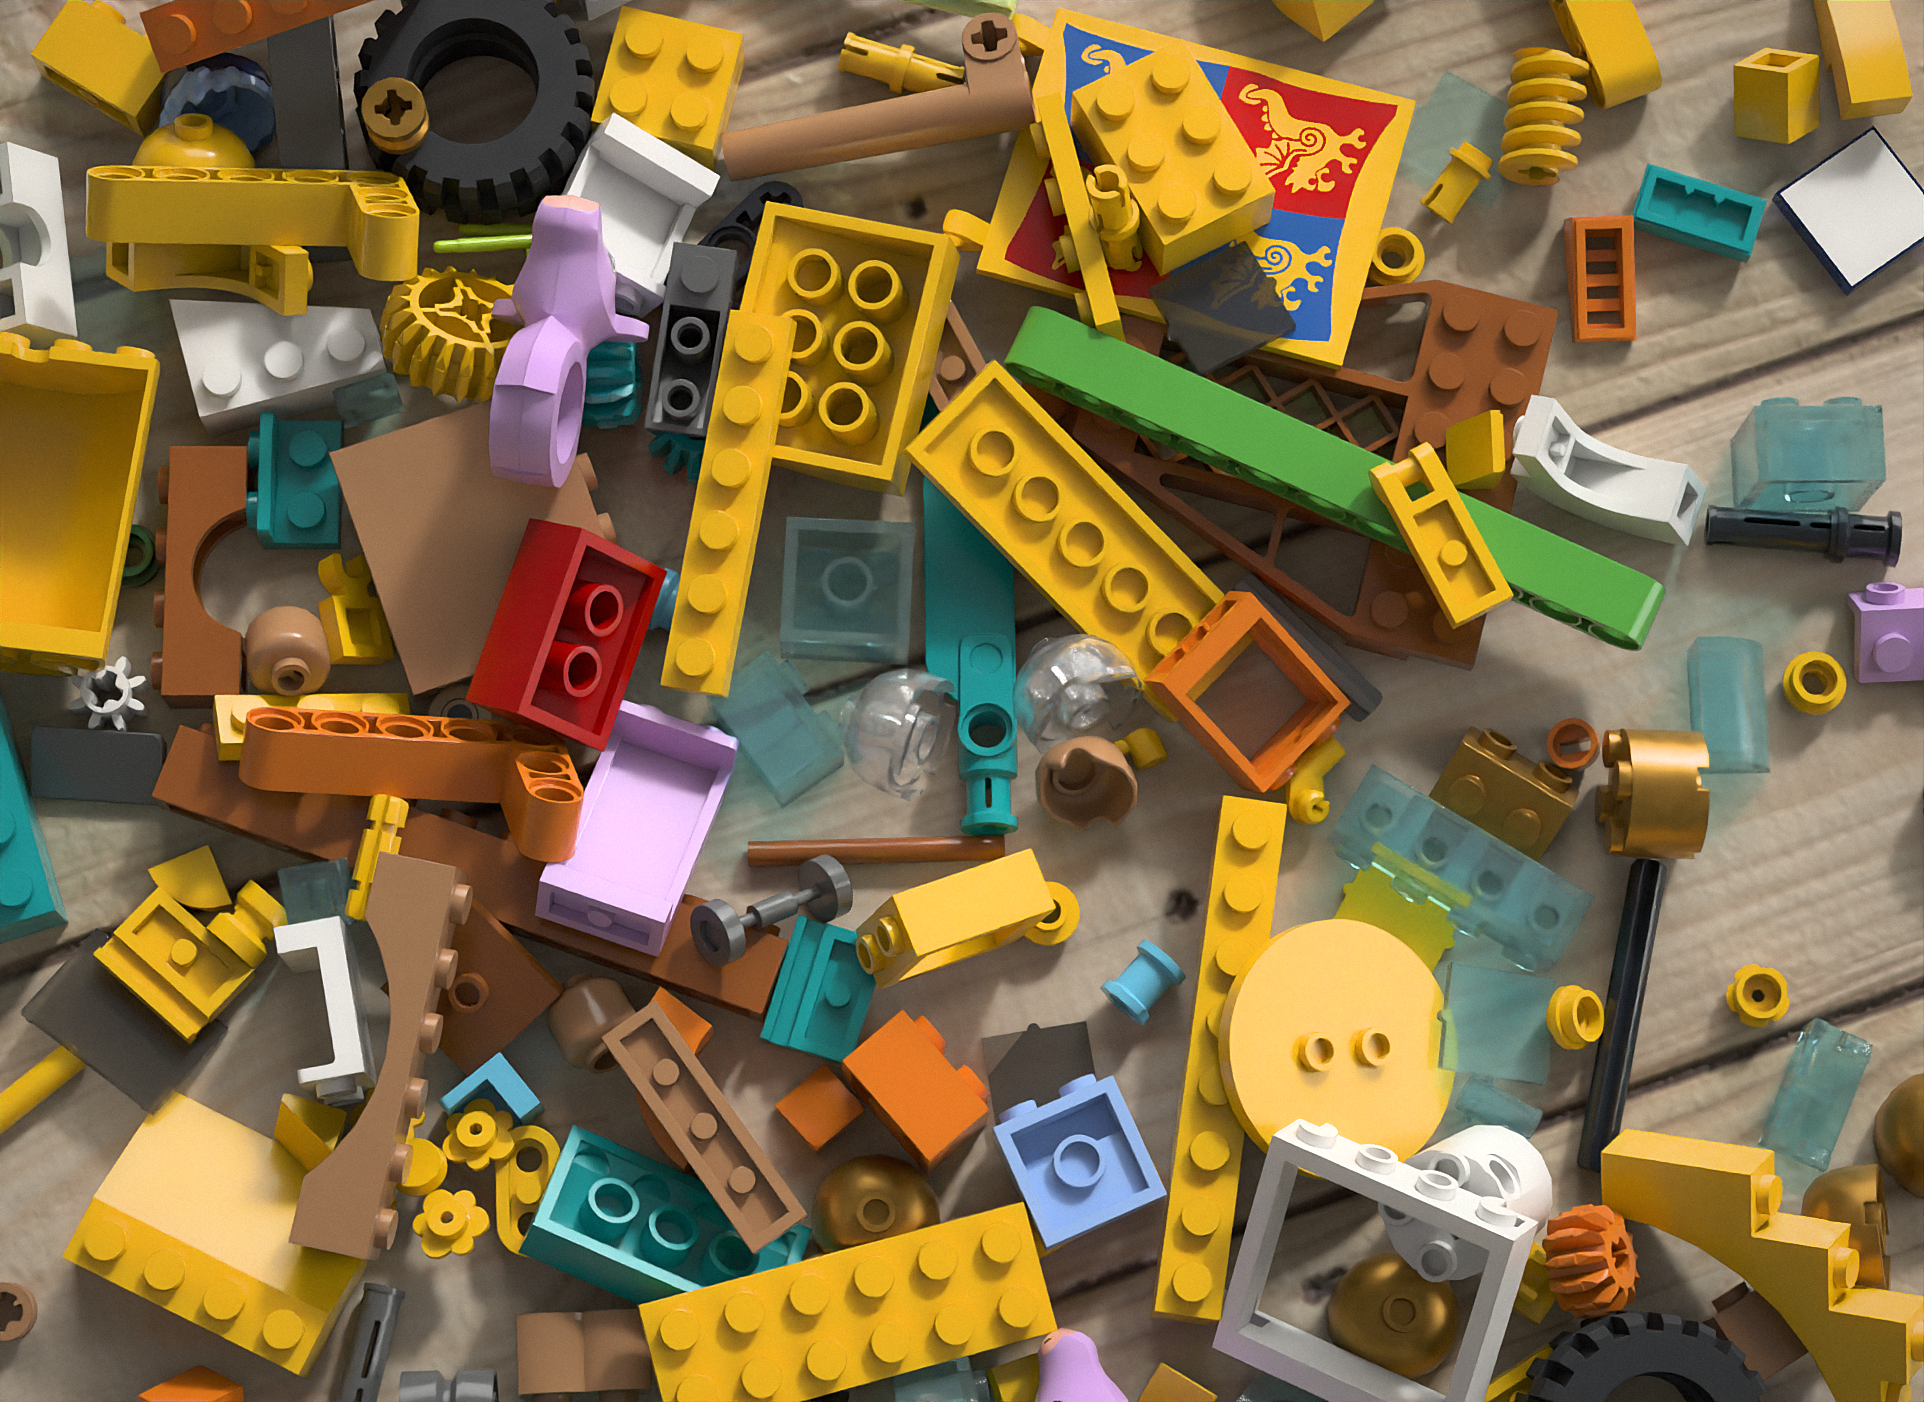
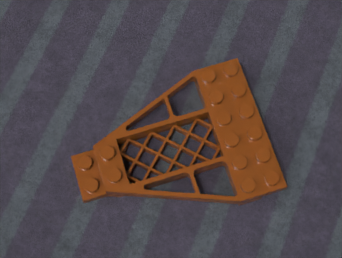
M1437 279L1364 288L1358 309L1412 302H1423L1428 307L1411 378L1405 382L1344 367L1340 371L1134 315L1123 316L1120 319L1125 335V343L1156 357H1159L1160 349L1178 353L1166 361L1179 367L1190 361L1199 376L1226 388H1230L1250 376L1267 402L1265 405L1286 415L1288 413L1284 406L1311 392L1328 418L1314 427L1324 432L1334 428L1340 439L1358 447L1360 446L1348 429L1345 421L1372 407L1388 435L1364 449L1377 454L1394 444L1390 461L1396 464L1409 458V450L1428 442L1447 472L1445 437L1447 429L1453 424L1489 410H1500V414H1503L1505 472L1498 485L1494 489L1456 490L1511 514L1518 481L1510 474L1515 456L1512 454L1513 430L1517 420L1521 416H1525L1531 395L1539 396L1559 310ZM1203 360L1238 368V370L1216 382ZM1264 375L1300 385L1277 397ZM1022 381L1021 387L1103 471L1110 472L1345 639V646L1407 661L1409 656L1468 671L1473 669L1487 613L1452 629L1413 556L1233 475H1223L1219 469L1204 462L1202 464L1206 470L1183 465L1193 459V457L1180 452L1168 460H1163L1148 437ZM1325 391L1361 400L1338 413ZM1386 406L1402 410L1399 427ZM1137 441L1146 455L1134 452ZM1163 486L1273 514L1274 523L1266 555L1262 557ZM1286 518L1370 538V545L1352 616L1341 614L1274 566Z

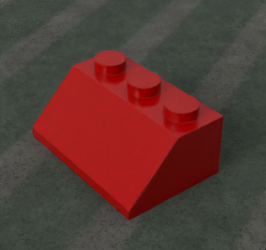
M529 518L465 701L507 720L604 752L667 570L583 528Z

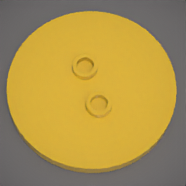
M1347 919L1322 920L1289 928L1265 942L1250 956L1234 979L1223 1007L1219 1026L1218 1050L1225 1092L1239 1123L1251 1140L1266 1155L1272 1135L1301 1118L1319 1127L1329 1123L1338 1130V1135L1360 1145L1374 1144L1385 1147L1398 1156L1399 1162L1404 1163L1426 1144L1439 1125L1451 1096L1456 1068V1043L1451 1015L1444 995L1425 963L1413 950L1390 933L1370 924ZM1298 1168L1297 1174L1301 1176L1312 1178L1315 1180L1332 1182L1303 1168Z

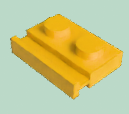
M158 887L113 932L114 936L102 948L99 947L93 953L95 960L188 1044H191L208 1022L211 1023L256 977L251 967L161 887Z

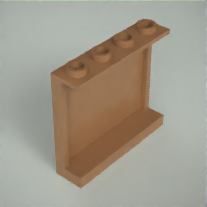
M492 399L329 453L414 702L438 694V689L473 678L529 518L580 527L619 546L609 514L605 512L597 515L589 491L598 489V483L586 452L575 456L568 478L561 488L528 485L500 479L492 475L489 455V422Z

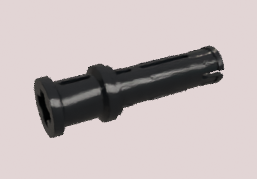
M1708 505L1704 541L1707 546L1728 545L1823 553L1824 558L1830 559L1831 563H1842L1844 558L1882 560L1885 567L1895 568L1901 550L1902 516L1900 511L1889 510L1886 516L1849 514L1846 507L1838 506L1834 509H1829L1827 515Z

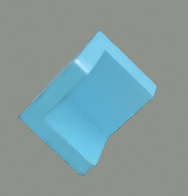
M500 1052L438 1102L450 1117L455 1113L464 1114L466 1106L475 1099H487L493 1103L496 1112L503 1110L511 1114L514 1120L512 1130L529 1124L545 1111L541 1102ZM481 1131L476 1132L474 1135L480 1134Z

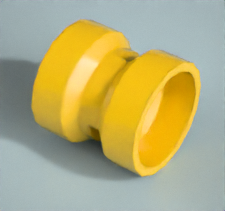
M250 879L237 893V904L233 907L236 910L233 915L229 912L219 913L206 928L249 967L255 970L267 957V946L264 943L267 939L270 942L275 939L274 928L297 924L298 921L273 897Z

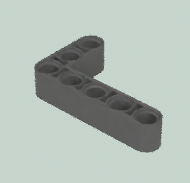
M334 15L267 37L281 169L350 170ZM301 246L302 249L309 252L308 259L310 263L353 260L347 246Z

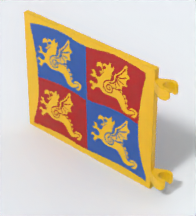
M1059 7L1057 8L1051 28L1033 18L1015 13L1011 21L1017 30L1022 56H1042L1032 88L1037 122L1041 121L1036 99L1060 92L1087 191L1086 180L1088 175L1090 174L1095 177L1096 183L1097 178L1094 173V164L1070 126L1072 92L1180 39ZM1185 41L1276 190L1270 223L1163 276L1159 275L1144 248L1140 260L1134 256L1132 250L1133 259L1136 264L1130 268L1115 269L1106 263L1118 311L1341 371L1416 101ZM1022 129L1018 133L991 223L989 224L970 213L953 209L946 214L943 232L944 235L950 236L958 251H982L976 268V274L1076 300L1074 293L1084 291L1086 288L1081 270L1068 273L1059 236L1070 234V227L1066 214L1053 216L1044 182L1046 179L1056 177L1052 159L1048 158L1039 161L1031 129ZM1087 191L1089 203H1090V206L1092 207V201H1091V198L1089 197V194H1088V191Z

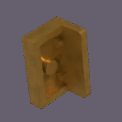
M1470 726L1424 804L1534 870L1574 807L1580 791L1571 785L1572 778L1561 768L1546 761H1540L1537 765L1517 753L1516 744L1504 734L1491 728H1484L1481 731Z

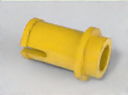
M1463 141L1458 150L1454 148L1449 150L1448 154L1452 157L1426 195L1422 196L1419 201L1423 206L1451 225L1482 179L1489 181L1492 177L1488 170L1494 161L1466 141Z

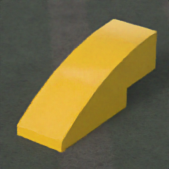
M1813 0L1825 70H1832L1841 120L1902 113L1912 99L1913 94L1906 59L1890 0Z

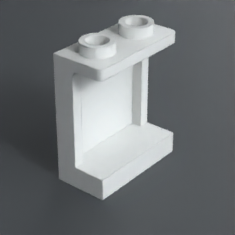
M613 112L591 131L561 196L574 195L599 204L602 215L603 241L616 263L615 310L643 318L664 302L666 286L663 283L669 272L673 242H682L696 208L712 196L720 176Z
M340 916L275 927L274 934L277 953L294 974L321 969L335 1060L331 1064L298 1070L299 1085L313 1099H324L325 1105L331 1107L361 1102L364 1100L363 1091L376 1087L377 1078L354 937Z

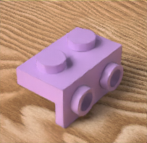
M1876 582L1867 585L1866 591L1848 592L1847 606L1855 615L1853 676L1859 683L1924 680V588L1905 589L1903 585L1898 583Z

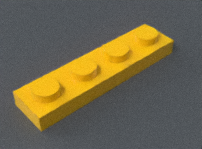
M1059 92L1037 98L1036 102L1041 121L1029 125L1039 161L1051 158L1056 177L1044 180L1053 216L1066 214L1070 227V234L1059 236L1068 273L1081 270L1086 290L1074 293L1081 322L1089 327H1096L1098 331L1126 342L1099 236L1093 230L1089 220L1091 206L1061 94Z

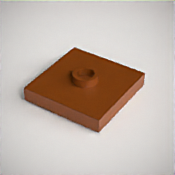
M474 896L472 897L466 923L464 925L456 924L450 949L458 951L457 969L450 989L441 988L435 1013L443 1016V1028L438 1047L468 1077L496 1054L501 1053L565 990ZM387 981L380 989L389 997Z

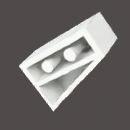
M169 299L199 417L210 438L260 425L261 412H274L279 420L393 389L386 359L382 356L383 348L379 340V333L370 309L307 306V314L282 316L269 307L258 303Z

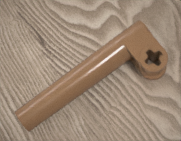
M984 13L974 17L967 23L962 32V46L968 80L966 84L722 133L723 155L730 181L751 179L1030 128L1029 124L1037 122L1030 79L1028 72H1026L1025 61L1020 51L1018 34L1014 23L1007 16L999 13Z

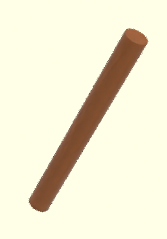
M971 835L748 841V866H801L805 861L820 855H829L835 858L841 865L994 861L1005 857V836Z

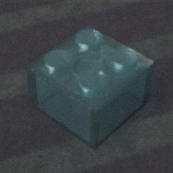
M1791 397L1766 399L1760 402V406H1754L1730 440L1734 508L1796 513L1828 512L1829 509H1834L1838 506L1846 507L1848 512H1859L1886 481L1882 405H1862L1860 398H1832L1824 401L1823 406H1799V400Z
M786 517L780 625L781 659L908 665L915 523Z

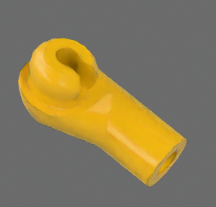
M1333 736L1318 746L1310 745L1294 761L1298 768L1294 775L1284 784L1285 804H1287L1290 816L1297 823L1316 825L1323 822L1329 815L1330 802L1325 800L1323 776L1346 755L1343 746Z

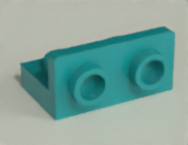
M274 412L260 413V430H250L248 442L250 468H259L258 492H248L246 515L248 529L257 530V535L264 549H341L342 492L329 453L344 448V426L342 421L278 420Z

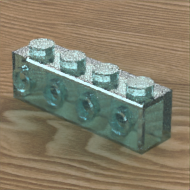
M1374 764L1371 765L1327 839L1338 846L1335 854L1347 864L1364 872H1368L1371 865L1394 878L1390 887L1400 896L1418 905H1423L1428 898L1449 911L1445 920L1452 927L1476 939L1481 934L1486 935L1504 946L1501 954L1507 960L1529 972H1535L1537 967L1548 972L1558 962L1595 899L1593 895Z

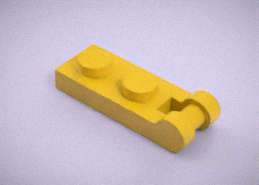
M1425 442L1409 450V458L1393 466L1385 462L1368 470V475L1375 493L1381 502L1386 505L1452 629H1455L1510 602L1514 595L1436 452L1428 442ZM1421 481L1426 486L1429 494L1412 502L1405 488Z

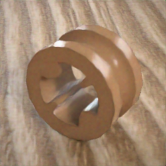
M0 1282V1302H3L6 1293H11L18 1298L13 1303V1306L23 1307L21 1320L10 1321L6 1326V1331L0 1330V1341H15L24 1337L33 1328L37 1320L38 1306L34 1295L26 1287L17 1283Z

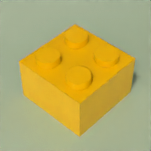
M622 5L590 120L592 131L614 112L715 173L722 149L721 136L727 130L745 62L743 34Z

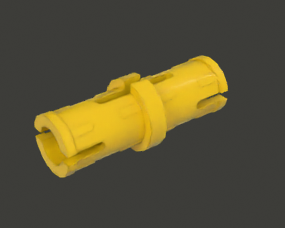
M851 32L846 36L844 41L846 49H842L838 62V71H847L889 84V91L901 95L904 89L922 93L964 84L967 74L966 67L954 66L915 54L916 49L913 46L903 44L901 49L855 36L856 34Z
M1101 165L1094 169L1097 183L1095 177L1090 174L1086 180L1087 191L1092 201L1089 220L1093 230L1100 235L1105 262L1115 269L1130 268L1136 264L1133 259L1132 250L1134 256L1139 260L1143 253V247L1137 232L1141 219L1139 208L1133 198L1130 201L1128 180L1125 172L1115 165Z

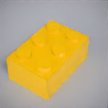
M1183 38L1072 92L1070 126L1095 168L1109 164L1118 166L1125 172L1128 180L1130 201L1133 198L1137 202L1141 216L1140 226L1137 229L1138 236L1160 276L1270 223L1276 190Z

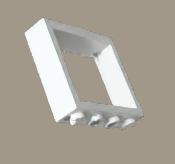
M1299 1118L1272 1135L1212 1347L1329 1402H1484L1539 1222L1505 1208L1507 1200L1497 1197L1482 1198L1459 1188L1458 1182L1445 1173L1434 1170L1420 1171L1399 1162L1398 1156L1385 1147L1374 1144L1360 1145L1338 1135V1130L1329 1123L1319 1127ZM1299 1167L1490 1251L1446 1396L1258 1311Z

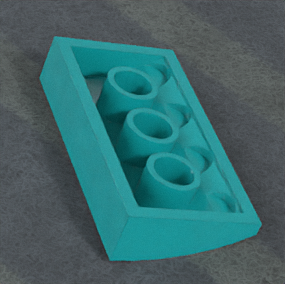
M573 1124L518 1252L640 1305L799 1262L802 1260L812 1229L798 1224L753 1256L701 1180Z

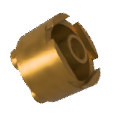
M1625 728L1606 730L1603 737L1602 759L1604 767L1609 768L1608 786L1598 785L1595 794L1596 823L1605 824L1604 848L1606 855L1628 858L1695 859L1694 853H1700L1704 845L1710 806V789H1702L1701 776L1697 768H1709L1708 750L1703 734L1700 731Z

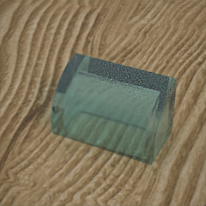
M1697 637L1686 651L1691 731H1700L1703 734L1709 758V768H1697L1700 774L1770 773L1762 644L1754 640L1738 637Z

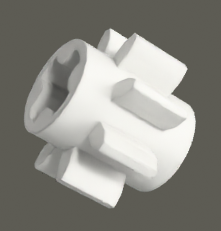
M122 656L117 660L115 667L106 665L105 669L101 672L89 671L84 678L79 675H72L70 680L80 690L81 698L74 700L69 704V707L75 716H83L92 712L88 722L89 729L103 730L106 724L116 726L119 731L128 732L127 722L135 714L139 716H148L149 714L147 708L139 701L138 694L145 692L150 687V684L145 676H136L128 680L127 677L131 671V663L126 657ZM117 687L123 694L119 701L108 699L103 706L97 695L101 690L112 692Z

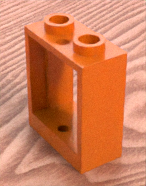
M1229 591L1142 680L1243 790L1264 793L1267 789L1274 791L1284 785L1298 768L1294 761L1310 745L1318 746L1330 738L1341 724L1338 716L1351 704L1349 699L1251 592ZM1245 633L1255 641L1307 698V701L1249 761L1187 694Z

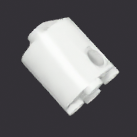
M1475 1125L1440 1141L1404 1162V1164L1420 1171L1434 1170L1445 1173L1458 1182L1459 1188L1482 1198L1497 1197L1507 1200L1505 1208L1539 1222L1535 1236L1546 1224L1553 1200L1552 1179L1541 1154L1523 1136L1502 1126ZM1378 1202L1380 1216L1384 1220V1226L1394 1249L1424 1279L1430 1282L1462 1280L1484 1271L1489 1250Z

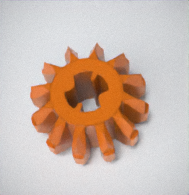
M1593 1204L1572 1207L1571 1211L1559 1213L1558 1217L1548 1220L1546 1229L1548 1236L1543 1238L1542 1247L1546 1253V1263L1543 1267L1548 1270L1550 1277L1548 1288L1551 1292H1557L1558 1304L1563 1311H1570L1575 1318L1588 1316L1589 1319L1610 1316L1611 1312L1623 1310L1625 1305L1634 1303L1636 1295L1634 1286L1639 1284L1640 1276L1636 1270V1260L1639 1256L1634 1252L1632 1246L1633 1234L1630 1231H1625L1624 1219L1619 1212H1612L1607 1205L1593 1206Z

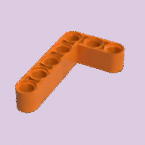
M258 707L251 709L246 714L238 777L248 786L268 791L355 796L384 794L397 798L500 803L516 848L520 853L528 858L550 863L564 862L570 860L575 855L584 801V790L562 738L513 721L286 707Z

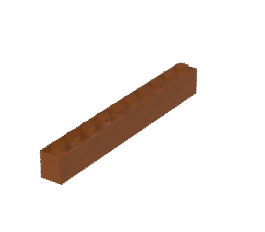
M202 722L198 731L183 725L179 726L151 795L160 808L353 876L363 830L371 828L372 821L366 820L370 800L373 796L268 791L248 786L238 777L240 760H218L213 724ZM400 798L408 803L409 809L404 828H397L396 836L402 838L398 855L450 865L462 870L467 874L465 885L472 886L473 896L509 933L763 1023L789 946L788 940L778 937L781 931L778 926L772 924L760 930H755L751 926L744 929L746 949L743 957L723 967H715L708 963L698 951L690 928V917L693 909L708 902V900L684 894L659 957L535 916L539 880L547 862L531 859L520 853L516 848L510 830L503 829L498 838L476 830L478 821L468 815L442 808L440 815L436 816L415 808L418 802L417 799Z

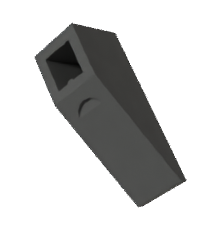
M673 242L645 429L707 437L730 309L733 310L739 275L737 250Z

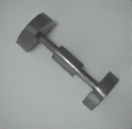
M820 855L805 861L800 866L798 871V887L800 892L792 894L789 891H784L747 907L746 914L738 917L734 909L721 899H713L696 906L691 913L690 928L698 951L711 965L723 967L743 957L746 949L744 929L750 926L755 930L770 926L796 915L798 906L803 904L806 905L813 916L824 922H829L846 915L851 910L853 904L852 886L846 871L835 858L829 855Z

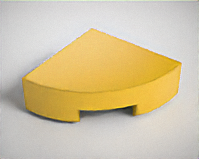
M209 845L148 869L158 887H161L176 902L184 906L209 912L222 911L234 907L226 883Z

